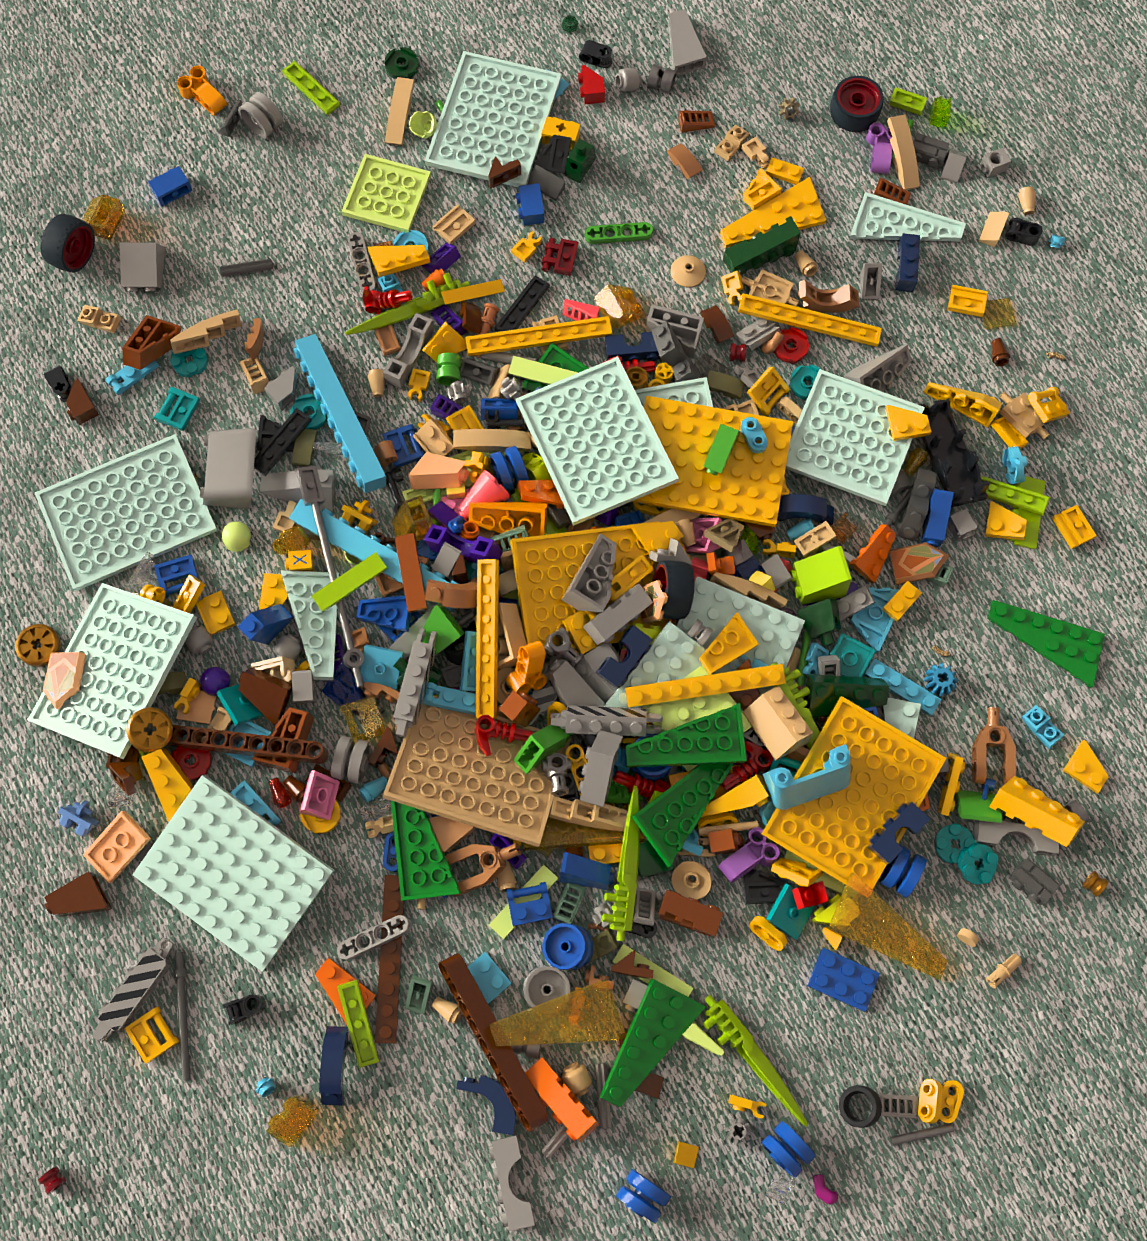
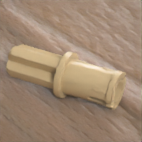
M1012 954L1004 963L997 965V969L986 978V981H991L989 985L994 989L997 988L1005 978L1011 977V973L1022 963L1021 958L1017 954Z

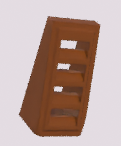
M679 111L678 120L681 133L715 128L712 111Z
M879 178L874 195L907 205L911 193L883 178ZM901 195L905 196L903 201L900 200Z

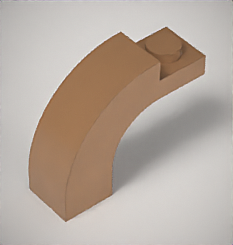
M806 280L799 282L798 295L803 300V308L820 313H840L859 307L858 290L850 284L837 289L822 290L814 287Z
M473 577L471 582L466 584H451L429 579L427 581L425 600L443 603L442 606L450 608L477 607V578Z

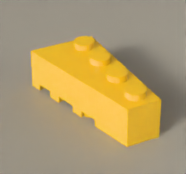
M162 748L142 756V760L166 817L170 822L194 786L168 750Z
M1016 776L999 789L989 806L994 810L999 808L1005 811V816L1011 819L1015 816L1023 820L1025 826L1030 829L1042 830V835L1065 847L1072 843L1085 823L1077 814L1063 808L1059 802L1051 800L1041 790L1033 788L1024 779Z

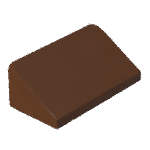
M462 554L459 555L452 572V579L458 584L469 582Z

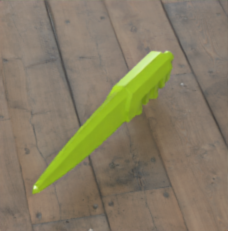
M446 273L443 275L446 282L444 285L436 288L433 280L426 282L430 291L423 292V298H414L401 304L400 307L387 310L344 333L346 335L357 334L413 318L416 313L423 314L444 305L442 291L470 286L468 281L460 284L458 279L452 281L450 273Z
M787 667L784 669L786 684L774 685V687L779 686L813 732L809 742L806 744L810 750L820 733L811 712L805 708L806 704H808L807 701H804L802 698L810 694V690L808 687L798 690V684L794 683L793 680L800 677L801 673L798 669L789 673L790 669Z
M635 785L630 799L623 836L619 872L617 875L619 884L614 885V889H616L615 894L605 893L604 900L614 902V906H612L613 914L603 913L602 922L612 923V925L610 924V929L617 930V941L625 940V931H632L640 846V828L632 819V816L639 811L638 788Z
M711 994L708 995L704 1000L710 1008L705 1012V1015L710 1017L703 1022L704 1027L710 1029L716 1024L718 1026L716 1029L718 1031L721 1030L723 1033L716 1040L717 1043L723 1046L726 1042L730 1041L731 1048L737 1047V1053L741 1058H744L768 1089L807 1127V1120L774 1066L754 1041L753 1036L723 999L716 1002Z

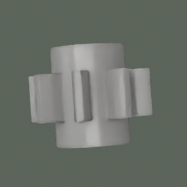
M507 377L501 382L502 388L500 391L506 399L510 400L513 397L516 400V398L522 395L521 389L523 386L515 377L511 380Z
M462 381L453 382L450 385L451 388H448V397L450 400L454 399L456 404L464 403L468 400L467 397H470L469 385L464 386Z
M604 903L594 909L595 915L592 918L596 926L601 924L605 928L612 924L602 922L603 913L613 914L612 906L609 907L608 903Z
M740 1117L737 1118L735 1123L729 1119L731 1125L729 1128L724 1127L729 1132L726 1139L733 1138L734 1145H737L738 1140L746 1143L744 1137L751 1135L750 1132L746 1131L749 1123L741 1124ZM734 1126L739 1128L742 1127V1130L740 1131V1137L738 1135H733V1132L735 1131V1129L733 1128Z

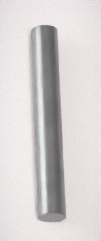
M952 1123L892 1136L890 1140L893 1146L954 1132Z

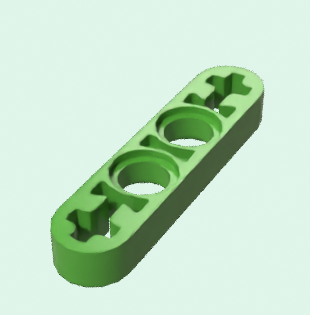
M648 222L590 226L585 230V240L590 244L648 240L652 237L653 227ZM631 230L632 234L626 236L623 234V231ZM607 231H613L615 235L613 237H608L605 235V233Z

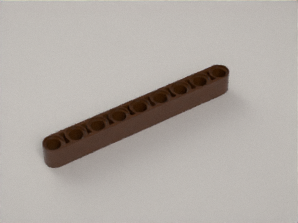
M173 725L172 737L167 743V746L314 764H322L329 757L328 750L316 741ZM188 734L187 738L182 741L183 736ZM206 736V740L201 743V739ZM225 738L224 743L219 745L220 741ZM244 740V744L238 747L239 742ZM263 742V746L257 750L258 744ZM282 745L281 750L276 752V748ZM301 747V751L295 754V750ZM321 749L320 754L314 757V752Z
M456 953L439 962L438 965L443 978L520 1121L528 1132L533 1131L549 1120L548 1114L464 959L459 953Z

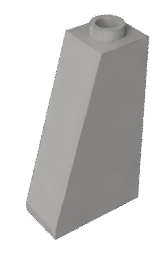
M682 9L669 13L668 28L672 69L677 70L676 76L705 68L707 56L686 10Z
M556 660L550 665L547 675L560 702L566 708L570 705L604 707L605 703L567 660ZM576 734V735H577L578 737H580V738H585V737L588 736L589 734Z

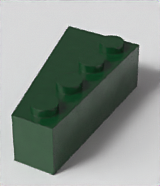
M792 216L786 218V222L779 226L776 223L771 226V230L768 232L755 234L749 242L744 240L726 249L723 260L730 273L738 271L740 275H743L747 270L752 268L758 269L765 263H773L780 257L793 255L796 251L801 232Z
M807 674L806 687L809 688L810 694L804 697V701L806 700L808 703L805 708L809 709L812 718L830 715L841 696L861 708L887 705L890 686L882 678Z

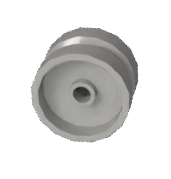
M255 92L250 97L249 102H244L238 109L239 115L247 127L262 139H266L272 133V128L277 129L283 123V117L279 109L261 92Z
M341 736L333 756L331 777L343 780L347 776L349 782L360 784L368 766L371 751L370 741L360 739L355 744L353 737Z
M549 966L535 968L524 980L523 996L527 1004L538 1012L547 1014L557 1012L564 1007L569 999V980L557 968ZM545 986L551 988L548 994L543 992Z

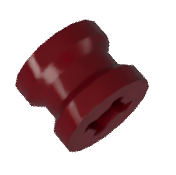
M731 343L730 361L740 360L745 362L746 344L736 345Z
M57 1166L47 1171L38 1179L39 1183L45 1186L47 1195L57 1190L67 1181L65 1177L60 1176Z

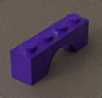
M434 524L431 525L423 539L433 552L439 553L446 542L462 551L461 554L464 556L465 561L478 564V560H499L503 553L495 540L478 536L476 541L467 540L456 535L446 527Z

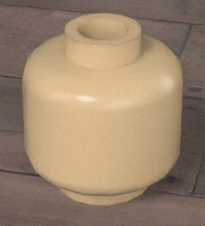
M574 1062L563 1069L564 1072L561 1075L562 1082L565 1083L573 1094L582 1096L589 1091L588 1087L592 1084V1079L585 1065Z

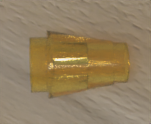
M918 447L912 450L904 472L913 476L918 471V468H921L928 460V453Z

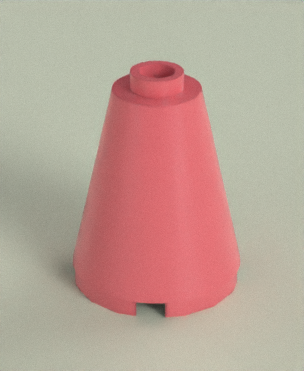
M485 470L481 473L460 505V512L458 514L467 521L469 520L470 502H506L510 495Z

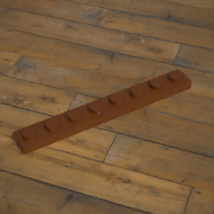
M385 875L382 922L404 914V901H401L398 875ZM400 920V925L396 927L391 926L392 929H403V921ZM384 927L381 929V939H385L388 935V930ZM402 936L380 946L375 1043H397Z

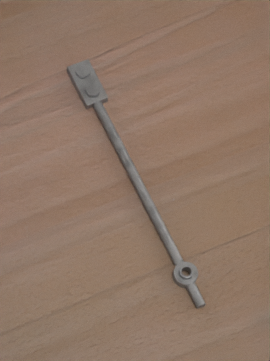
M316 465L297 468L296 473L304 505L312 506L330 582L337 578L319 506V504L325 502L317 467ZM342 599L336 603L348 650L344 654L343 662L348 668L353 670L356 686L360 688L364 687L360 666L364 662V655L354 646ZM350 657H354L356 662H351Z

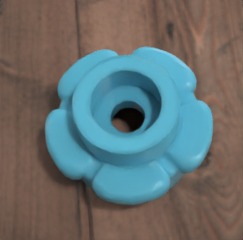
M1052 234L1051 238L1048 239L1052 247L1060 248L1061 245H1065V237Z
M267 1077L261 1079L257 1083L256 1093H260L262 1097H267L276 1089L274 1079H268Z

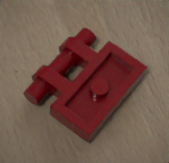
M549 238V242L545 247L546 255L542 259V271L549 272V268L555 266L554 273L571 276L579 242L561 238L560 244H555L556 239ZM553 253H558L557 258L552 257Z

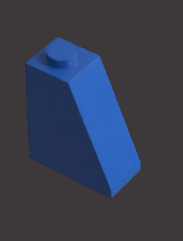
M934 489L932 492L928 513L923 524L921 543L927 542L937 548L944 542L954 492Z
M282 604L251 612L239 624L238 628L250 640L268 645L290 623L294 616Z
M564 852L560 882L603 890L608 889V884H613L614 872H611V865Z

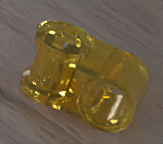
M296 525L281 531L279 538L272 543V548L276 553L285 555L289 551L305 548L311 541L301 525Z

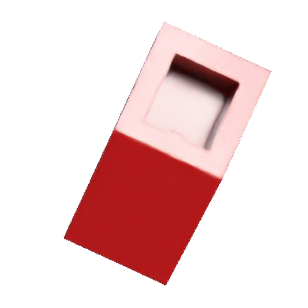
M581 65L578 81L579 84L582 83L580 97L584 98V104L605 103L603 77L587 66Z

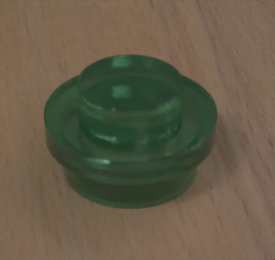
M572 15L566 16L562 21V29L566 32L576 31L578 29L577 19Z

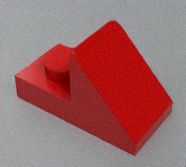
M823 881L808 887L792 889L798 910L823 905L829 901Z

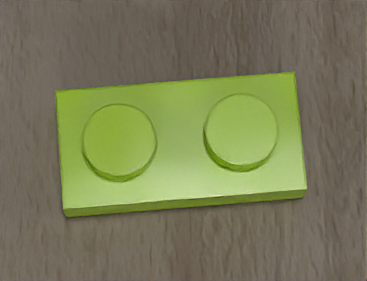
M895 87L889 105L921 115L927 97Z

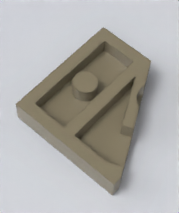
M726 519L706 529L704 537L733 553L743 534L744 525L735 520Z

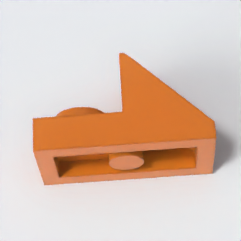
M714 552L706 553L708 571L711 576L715 572L731 576L735 574L733 556L718 558Z

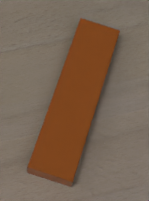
M411 533L395 537L407 610L409 613L428 609L415 534Z

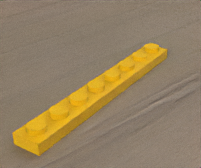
M744 293L741 296L738 310L739 313L875 347L879 344L882 329Z
M606 316L467 336L465 338L468 356L551 345V343L558 344L612 335L610 318Z
M497 559L478 560L476 718L482 715L497 718L499 560Z
M783 664L625 687L629 708L786 684Z

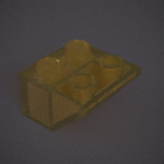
M101 195L91 200L82 220L93 228L95 236L111 240L125 210L119 199Z
M607 284L594 297L603 316H609L611 327L621 328L645 317L642 306L636 301L634 292L629 287Z
M422 495L404 501L391 521L396 537L414 533L416 541L424 539L432 525Z
M302 1095L290 1096L282 1105L283 1111L278 1115L275 1114L268 1122L270 1127L266 1132L288 1147H292L321 1112Z

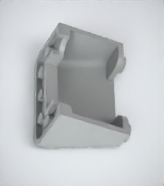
M244 428L209 431V434L205 435L204 446H207L208 450L205 486L200 488V498H203V505L249 509L253 487L256 429Z

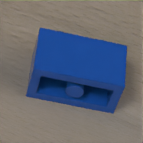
M179 166L148 181L153 194L161 206L193 191L188 179Z
M540 184L519 186V193H516L517 204L521 205V208H518L519 219H523V225L544 223Z

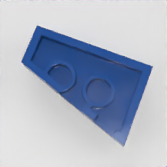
M403 595L359 600L356 617L363 622L409 632L412 613L408 612L406 598Z

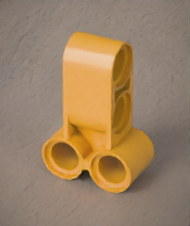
M202 66L192 67L190 70L191 76H181L178 78L177 86L181 96L185 99L194 97L213 116L227 106L224 97L209 84L206 71Z
M540 641L520 647L515 671L511 672L506 678L507 684L518 693L523 691L527 694L531 688L539 690L547 683V678L542 673L546 652Z

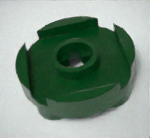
M400 47L401 50L395 51L393 49L389 51L385 57V69L389 76L397 79V77L410 79L417 73L419 62L413 50ZM403 62H405V65H403V66H400V65L398 64V63H403Z

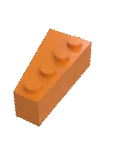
M542 1057L525 1072L534 1090L539 1093V1099L545 1108L549 1106L553 1110V1118L559 1124L563 1122L568 1128L565 1132L573 1141L577 1139L579 1142H582L600 1125Z

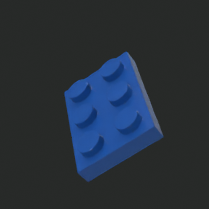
M821 948L807 987L866 1012L880 973L830 950Z

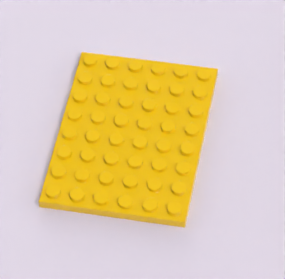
M646 396L644 410L679 478V482L632 502L776 527L793 421ZM753 417L757 419L768 440L766 450L758 454L753 453L740 432L723 473H718L716 476L706 472L707 468L703 466L720 424L740 431L741 423L745 418ZM752 424L747 425L750 428L754 427ZM760 440L755 441L758 444L762 443Z
M660 522L511 539L510 544L526 644L540 641L544 645L548 635L554 633L560 627L566 630L562 620L580 611L561 599L600 533L617 544L615 563L612 570L613 576L643 554L654 570L634 586L640 584L642 587L651 583L659 562L649 558V553L636 537L632 528L638 525ZM614 583L612 585L615 591L619 590V587ZM609 599V601H608L606 607L612 603V602L610 601V599ZM588 615L583 616L586 623L590 621ZM639 616L633 622L630 620L627 625L632 626V623L644 624L643 628L650 629V625L660 626L663 629L669 621L676 626V620L662 618L661 620L644 624L641 621V616ZM625 629L620 633L618 631L613 634L615 637L610 643H620L619 640L624 635ZM553 636V638H552L553 644H554L555 646H559V644H560L559 638L556 637V636ZM569 636V640L572 642L571 646H572L574 649H576V647H575L573 641L571 640V638H570V636Z
M841 696L793 779L796 780L824 770L823 764L827 762L830 755L828 751L846 744L851 757V780L849 786L843 790L786 810L776 808L761 835L868 898L887 865L868 848L870 844L869 839L876 832L880 833L884 829L882 825L888 818L891 817L893 819L898 814L896 810L903 802L906 804L913 802L919 808L943 766L946 757ZM901 827L897 830L895 839L898 844L907 830L906 828Z

